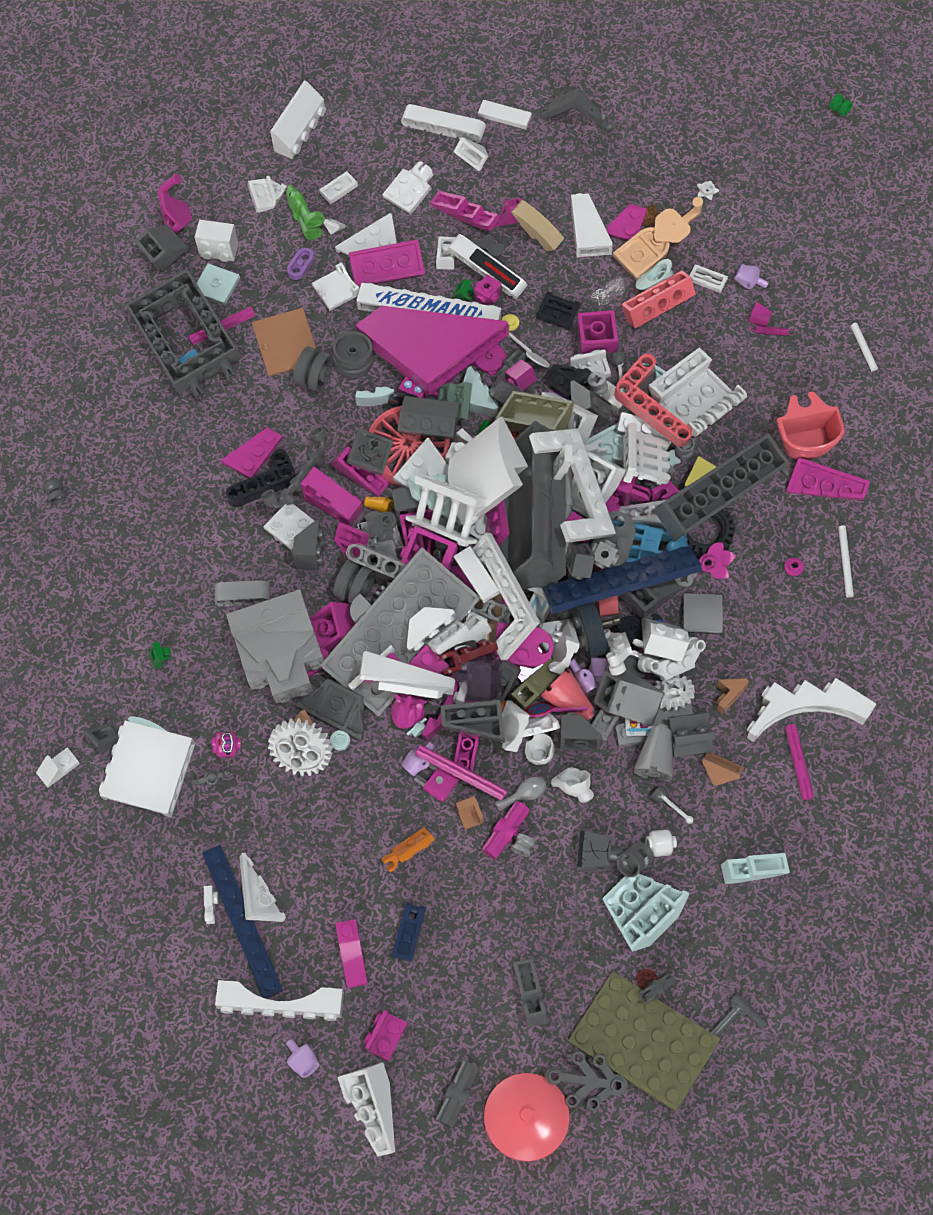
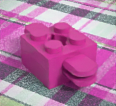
M633 476L631 483L624 482L622 477L612 496L619 498V506H629L632 500L640 503H649L652 490L637 484L638 477Z

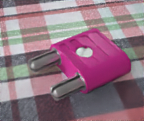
M430 763L428 767L435 771L430 779L427 781L421 776L416 775L414 781L423 786V790L443 803L458 784L460 778Z

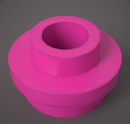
M790 558L785 562L784 569L787 574L798 576L803 572L804 565L800 559ZM795 564L797 568H793L791 565Z

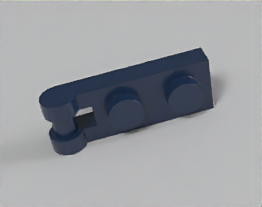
M406 902L391 955L393 958L412 962L427 907L421 905L417 907L413 906V903ZM410 914H415V915H417V918H416V919H412V918H409V917H410Z

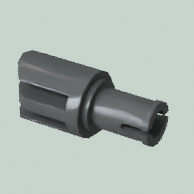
M514 348L502 361V368L493 376L494 380H496L498 375L506 379V370L521 359L526 362L529 357L526 353Z

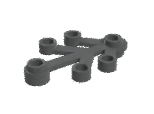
M581 1051L573 1052L571 1058L575 1064L579 1065L586 1076L563 1073L555 1066H551L545 1071V1078L550 1084L556 1085L562 1081L584 1085L575 1093L566 1096V1104L571 1108L576 1107L579 1104V1100L596 1087L605 1089L597 1096L587 1099L586 1105L591 1111H596L600 1107V1103L609 1096H620L627 1090L626 1079L619 1074H614L606 1064L605 1057L601 1054L594 1055L592 1062L601 1069L607 1079L596 1076ZM576 1054L582 1055L580 1061H575ZM597 1057H602L603 1059L600 1065L595 1062ZM553 1072L558 1073L556 1080H552L550 1077ZM620 1082V1088L614 1089V1083ZM570 1097L576 1098L574 1104H569L568 1100ZM596 1100V1106L590 1107V1101Z

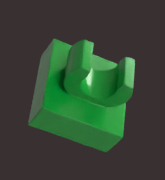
M465 278L459 282L451 298L463 299L469 302L472 298L467 293H474V289L470 287L471 281Z
M160 642L152 643L149 650L153 668L161 667L163 661L170 659L169 655H172L170 647L161 648Z

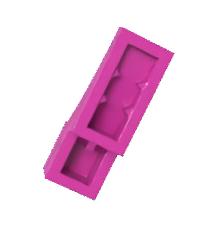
M356 919L335 923L347 989L368 985Z

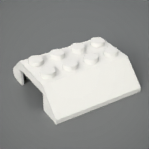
M700 348L648 386L652 398L688 425L692 430L691 436L694 437L706 430L707 425H712L729 412L732 406H737L747 398V393L739 385L732 391L708 368L712 359Z

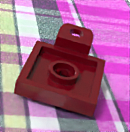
M482 639L475 642L476 646L474 647L464 646L458 648L457 653L456 650L451 649L436 656L439 660L450 656L453 666L442 670L443 674H449L462 669L460 663L499 650L497 643L489 639Z

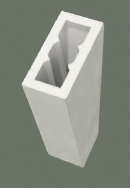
M582 193L571 195L576 256L612 255V241L590 195Z

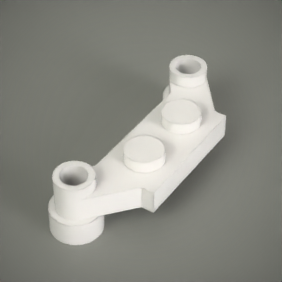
M604 629L608 653L606 657L610 664L608 667L612 675H619L626 670L623 661L633 652L625 632L611 633L609 629Z
M689 637V645L682 662L668 658L653 660L651 657L643 656L638 660V669L641 672L654 673L660 676L661 680L666 681L695 668V662L700 652L705 649L706 644L703 640H698L696 637Z

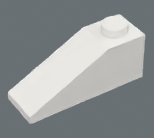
M666 500L622 506L620 512L629 515L634 523L665 528L653 509ZM618 515L617 519L625 521V519L622 516Z

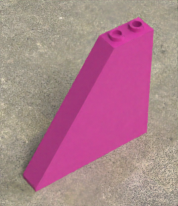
M381 306L355 325L357 332L369 337L372 342V349L403 375L407 376L428 395L432 394L509 336L507 321Z

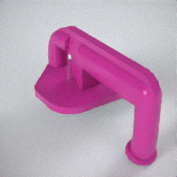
M173 174L158 189L164 225H169L175 233L179 232L192 220L187 204L169 196L168 190L173 185L181 182V177L178 174Z

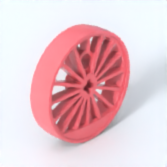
M402 406L392 408L381 414L369 429L371 433L394 441L390 454L393 455L388 458L382 477L389 483L397 486L400 485L393 480V477L398 472L404 457H407L408 461L423 443L422 439L429 438L435 447H445L444 452L441 454L444 460L450 448V439L434 441V437L398 433L388 423L395 420L397 425L399 424ZM386 427L396 437L380 432V430ZM400 456L393 472H391L388 466Z

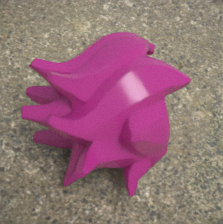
M405 693L394 694L396 700L391 707L393 722L398 728H413L416 723L423 720L424 704L427 701L423 700L424 696Z

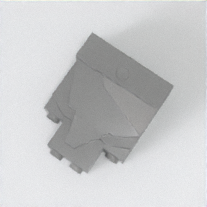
M300 589L226 614L247 681L252 690L261 689L269 684L276 703H284L291 698L305 696L313 691L307 671L321 668L320 665L324 658Z

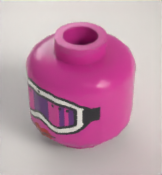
M218 732L215 737H212V753H216L217 757H234L237 750L241 749L240 738H236L234 732Z

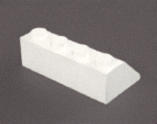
M307 81L302 83L270 131L274 152L293 159L295 154L300 152L302 143L308 140L310 131L316 128L320 116H324L326 111L324 99Z

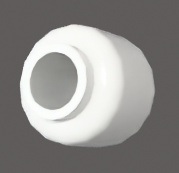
M669 830L651 831L645 839V844L651 848L654 857L670 856L673 848L677 846L676 837L672 836Z

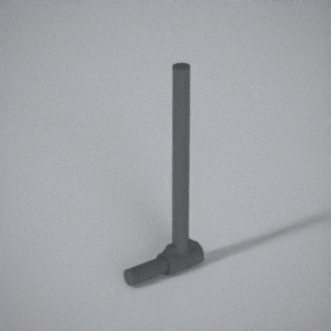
M737 993L730 1001L732 1009L710 1033L718 1037L738 1014L740 1016H749L762 1029L766 1027L768 1022L754 1011L753 1007Z

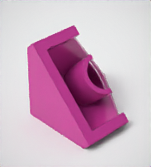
M521 198L503 201L504 206L499 215L500 219L494 228L518 222L511 212L521 202Z

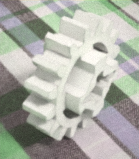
M677 675L666 681L655 682V687L665 693L660 705L661 709L665 706L667 710H670L671 707L678 710V706L685 708V703L690 704L691 699L694 698V685H692L691 680H687L686 676L680 678Z

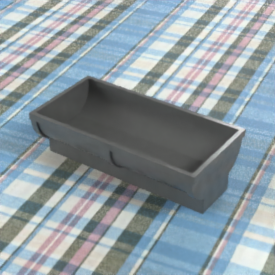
M537 421L529 425L515 439L528 467L518 474L523 485L504 499L509 535L499 546L522 590L548 586L551 583H556L566 575V540L560 524L566 521L565 474L561 480L553 479V462L560 451L534 453L529 436L532 433L551 431Z

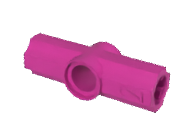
M516 801L506 816L498 821L494 827L493 834L483 846L482 851L489 857L497 860L506 845L513 841L512 837L516 836L519 832V827L529 815L530 809L525 804Z

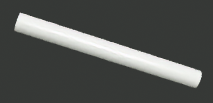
M839 526L846 597H853L846 526Z

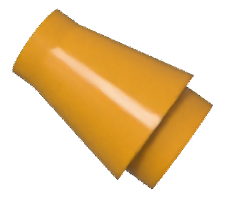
M367 496L364 506L381 513L392 512L393 500L389 499V497Z

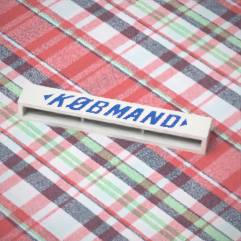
M361 283L356 300L358 310L373 312L381 306L501 320V308L494 305H482L477 302L471 303L460 299L428 295L423 292L416 293L406 289H394L390 286L383 287L373 283Z

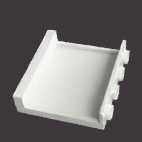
M125 721L124 725H121L119 728V739L117 744L113 746V757L111 763L107 764L105 770L107 775L99 788L100 796L104 800L110 799L172 817L196 742L186 736Z

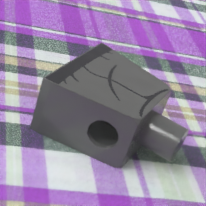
M580 830L576 872L609 870L610 860L617 861L618 856L623 853V849L611 848L612 838Z

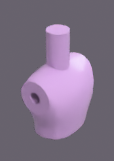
M741 264L734 277L739 284L747 289H752L756 284L766 288L769 283L759 277L760 270L757 266Z
M591 658L588 670L595 678L597 684L596 693L604 670L608 669L610 665L607 658Z
M575 659L572 660L569 666L584 693L588 694L596 689L597 684L593 674L587 669H580Z
M431 742L425 746L431 750L435 748ZM412 749L401 764L413 776L426 769L430 762L416 756L417 749Z
M293 1039L286 1043L292 1052L291 1056L287 1059L288 1065L302 1078L310 1076L319 1067V1062L313 1049L308 1044L298 1047Z

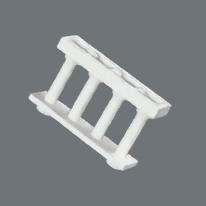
M428 475L416 476L414 483L420 485L422 489L417 514L406 516L405 520L412 522L413 526L424 527L456 540L458 545L468 546V544H476L477 539L469 537L475 509L486 507L488 499ZM433 490L436 492L437 499L430 521L423 517L429 493ZM448 496L451 498L452 505L445 527L438 523L444 499ZM463 502L467 504L466 507L468 509L462 532L460 533L453 529L459 505Z

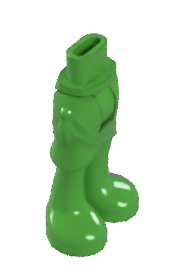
M289 185L286 195L289 207L293 212V218L299 221L306 239L312 241L322 235V230L319 226L325 221L324 215L319 211L311 213L303 194L298 188Z

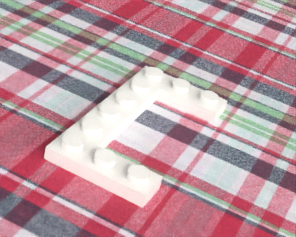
M569 429L532 433L529 438L535 454L561 451L565 444L573 445L575 460L573 465L571 464V468L589 518L565 521L560 524L566 543L611 537L616 534L579 430Z
M485 533L472 550L482 565H486L515 619L496 641L499 649L496 651L500 659L507 660L540 621L492 533Z

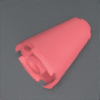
M569 668L540 695L557 708L588 707L587 711H565V713L582 715L587 721L594 715L592 713L594 707Z

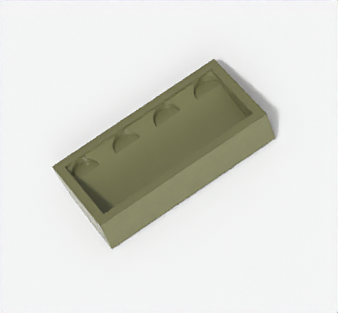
M513 391L495 420L503 417L508 429L517 432H523L534 421L546 426L551 431L566 430L574 403L569 400Z

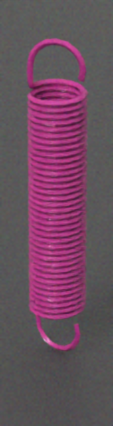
M756 325L755 330H752L759 334L789 335V328Z

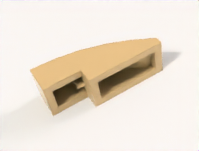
M521 200L511 212L532 239L536 238L546 251L555 250L563 241L564 237L550 221L524 200Z

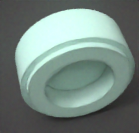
M342 730L335 731L330 737L331 745L335 750H345L350 744L348 733Z

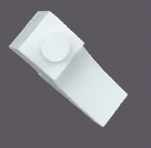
M474 614L464 623L456 620L427 644L432 651L441 655L449 648L470 640L478 642L484 639L492 630L484 618Z

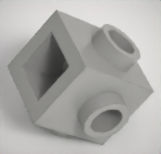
M608 540L605 543L602 541L599 544L595 543L592 549L595 555L594 564L603 569L605 566L610 567L611 564L615 566L620 556L616 554L618 551L615 548L616 544ZM602 551H608L609 556L603 558L601 556Z

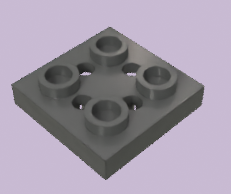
M358 428L346 463L382 476L394 441Z

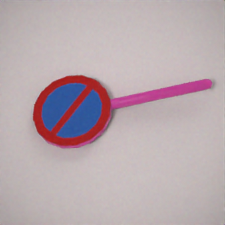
M541 702L529 706L525 712L530 717H540L550 712L587 711L588 707L554 708V705L549 702Z

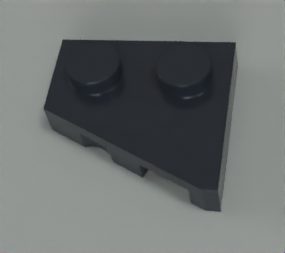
M553 364L543 379L571 400L570 381L574 380L578 384L583 385L592 371L588 368L580 369L574 366L564 367L559 364Z

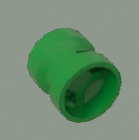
M838 93L830 102L829 108L833 111H838L840 116L845 117L850 112L853 102L845 100L844 96Z

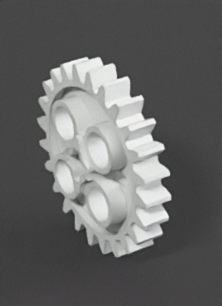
M298 718L295 723L290 719L288 723L283 721L281 725L277 724L276 728L273 729L268 740L270 743L268 749L271 750L270 755L275 756L273 761H280L279 767L286 766V772L292 769L293 775L299 771L301 776L304 775V772L311 776L312 771L318 774L319 770H324L325 766H328L333 754V746L330 745L331 739H326L328 733H321L322 727L315 728L316 723L310 726L308 725V720L301 723L300 718Z

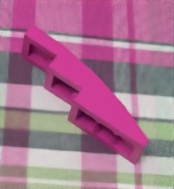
M438 191L430 202L431 206L462 222L491 231L500 219L498 214L484 211L482 205L469 203L466 197Z

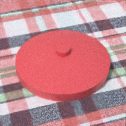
M531 1073L510 1076L500 1082L487 1099L484 1111L486 1132L492 1144L502 1154L511 1159L525 1162L543 1159L552 1154L561 1145L567 1134L569 1108L565 1097L556 1085L550 1084L543 1076Z

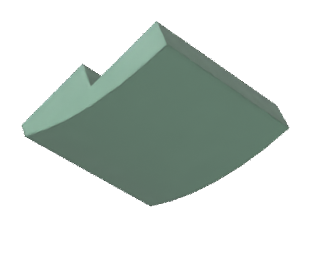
M468 382L460 384L446 383L438 390L437 400L460 403L458 421L468 420L472 384Z

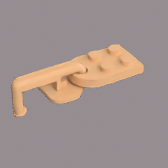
M695 197L693 199L694 208L683 217L674 209L664 210L656 217L655 228L649 227L641 230L613 252V256L635 280L639 279L666 257L669 251V242L679 243L690 234L689 223L700 215L703 204L702 198Z

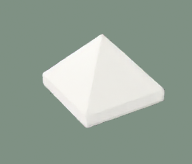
M325 219L324 221L331 235L346 227L345 224L333 219Z

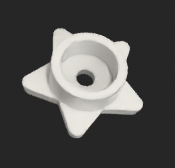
M712 181L697 184L700 189L698 197L705 196L712 200L713 194L719 192V189L715 188Z

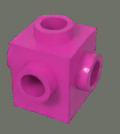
M488 274L481 282L478 281L474 286V298L479 304L489 306L492 303H496L500 297L501 283Z

